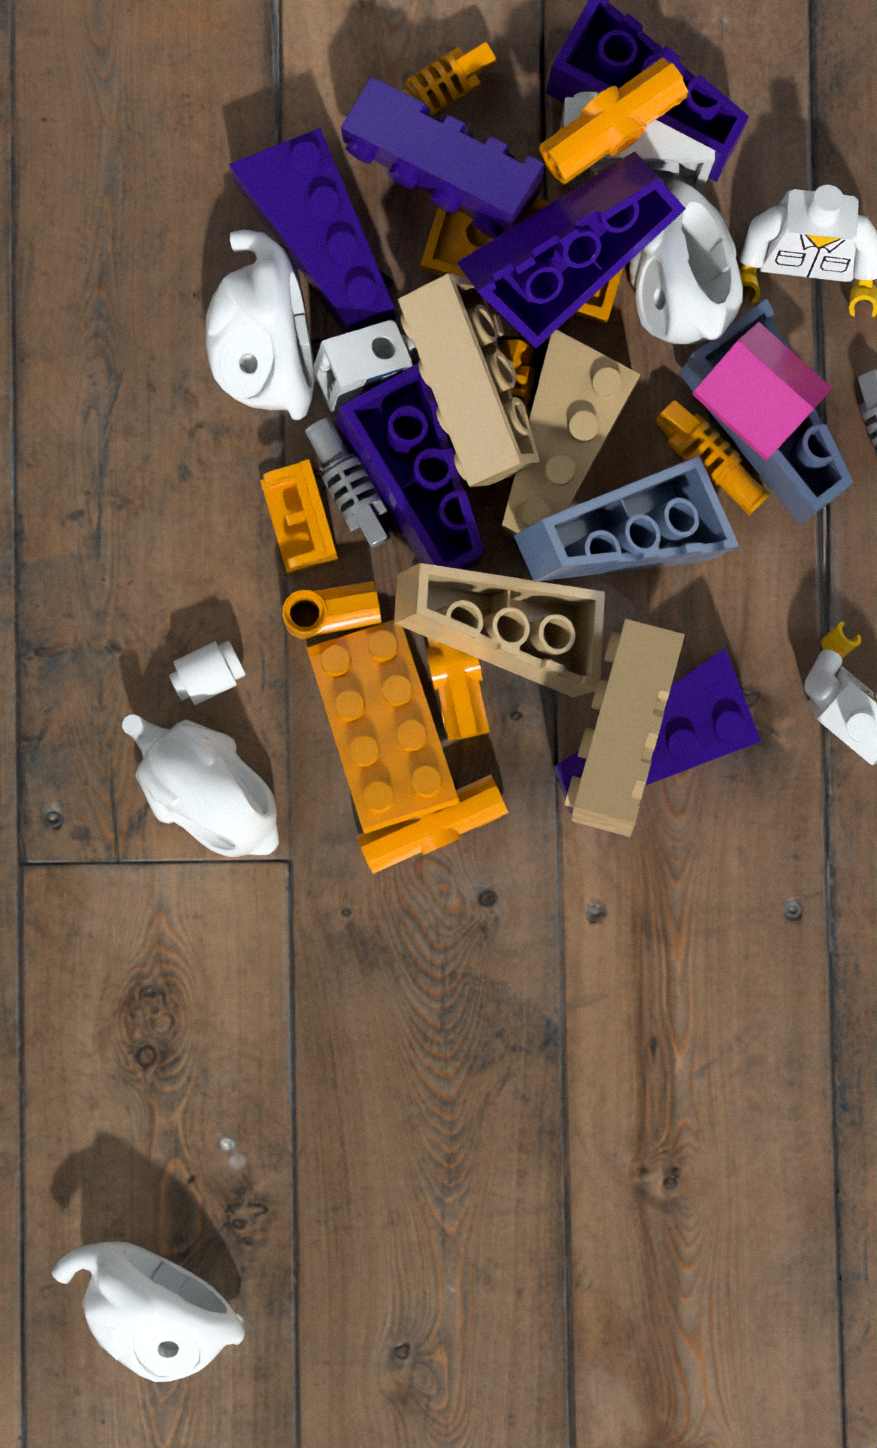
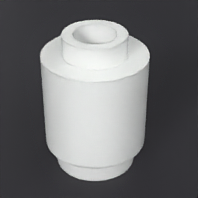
M229 640L219 645L214 641L173 661L177 671L169 674L181 701L190 697L194 705L200 704L236 686L235 680L246 676Z

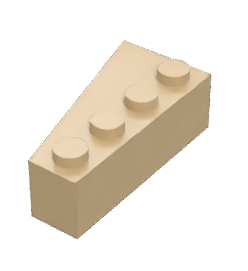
M448 273L398 298L403 312L401 315L402 327L406 335L414 341L421 359L418 363L420 374L424 382L432 388L438 404L436 409L437 419L442 429L450 435L456 451L454 455L455 466L460 476L467 480L469 487L492 485L540 463L525 405L519 398L512 397L511 388L515 386V380L517 379L513 362L508 360L499 350L497 338L505 335L500 316L496 314L491 316L486 299L477 292L467 276Z
M555 330L551 334L529 418L540 463L515 474L502 523L501 534L516 541L514 535L541 519L570 508L640 377V374L559 330Z
M419 563L397 574L394 624L573 698L595 692L598 680L601 678L605 591L540 581L534 582V580Z
M625 619L622 633L611 632L604 661L612 662V669L608 681L598 680L591 708L599 710V716L595 729L585 728L578 757L586 759L585 767L581 778L572 776L565 801V806L573 808L572 822L631 837L685 634Z

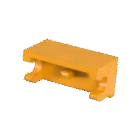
M310 459L263 474L264 479L260 480L287 575L338 561V555Z

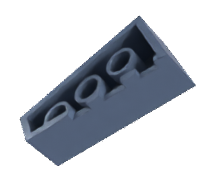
M768 299L729 326L720 338L709 341L690 356L679 374L693 392L732 346L757 322H760L791 350L786 338H781L772 317L775 314ZM708 409L799 525L810 519L854 483L827 425L821 423L815 409L767 461Z
M700 456L541 519L514 535L534 582L708 562L740 547Z

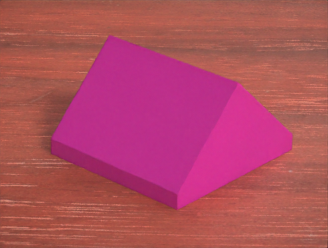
M757 322L732 346L692 395L767 461L833 388L760 322Z

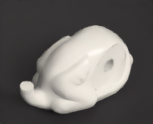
M670 179L663 183L686 210L630 261V282L632 287L636 289L635 302L641 325L651 335L673 344L694 345L708 340H717L722 336L738 314L742 303L743 286L736 260V246L721 214L695 188L679 180Z
M246 229L233 231L230 233L233 251L249 250L255 253L257 260L251 265L226 275L212 296L206 314V349L213 377L227 394L243 404L265 410H287L292 419L300 420L307 415L312 400L314 363L298 274L285 250L265 233Z
M135 714L124 718L122 728L125 733L135 740L143 756L135 777L154 815L160 822L168 824L175 822L208 849L223 856L270 855L276 850L279 845L275 797L262 778L236 753L237 746L233 738L187 719L176 723L171 729L149 723Z
M108 1241L77 1246L58 1260L51 1271L52 1276L64 1284H68L74 1274L81 1269L91 1271L90 1282L82 1301L90 1331L99 1345L116 1360L139 1376L151 1381L168 1382L199 1372L226 1345H238L244 1339L245 1329L228 1302L213 1286L182 1266L132 1243Z

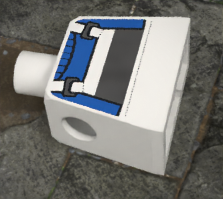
M388 320L322 341L314 362V373L330 412L339 410V407L409 369L412 367V362L421 359L414 341L406 333L400 334L394 320Z

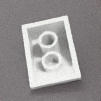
M580 92L575 94L574 98L565 97L560 129L577 119L582 109L599 93ZM655 120L647 126L643 135L626 150L615 156H610L608 153L565 185L558 180V187L576 188L635 151L662 182L676 179L692 186L697 191H703L715 161V150Z

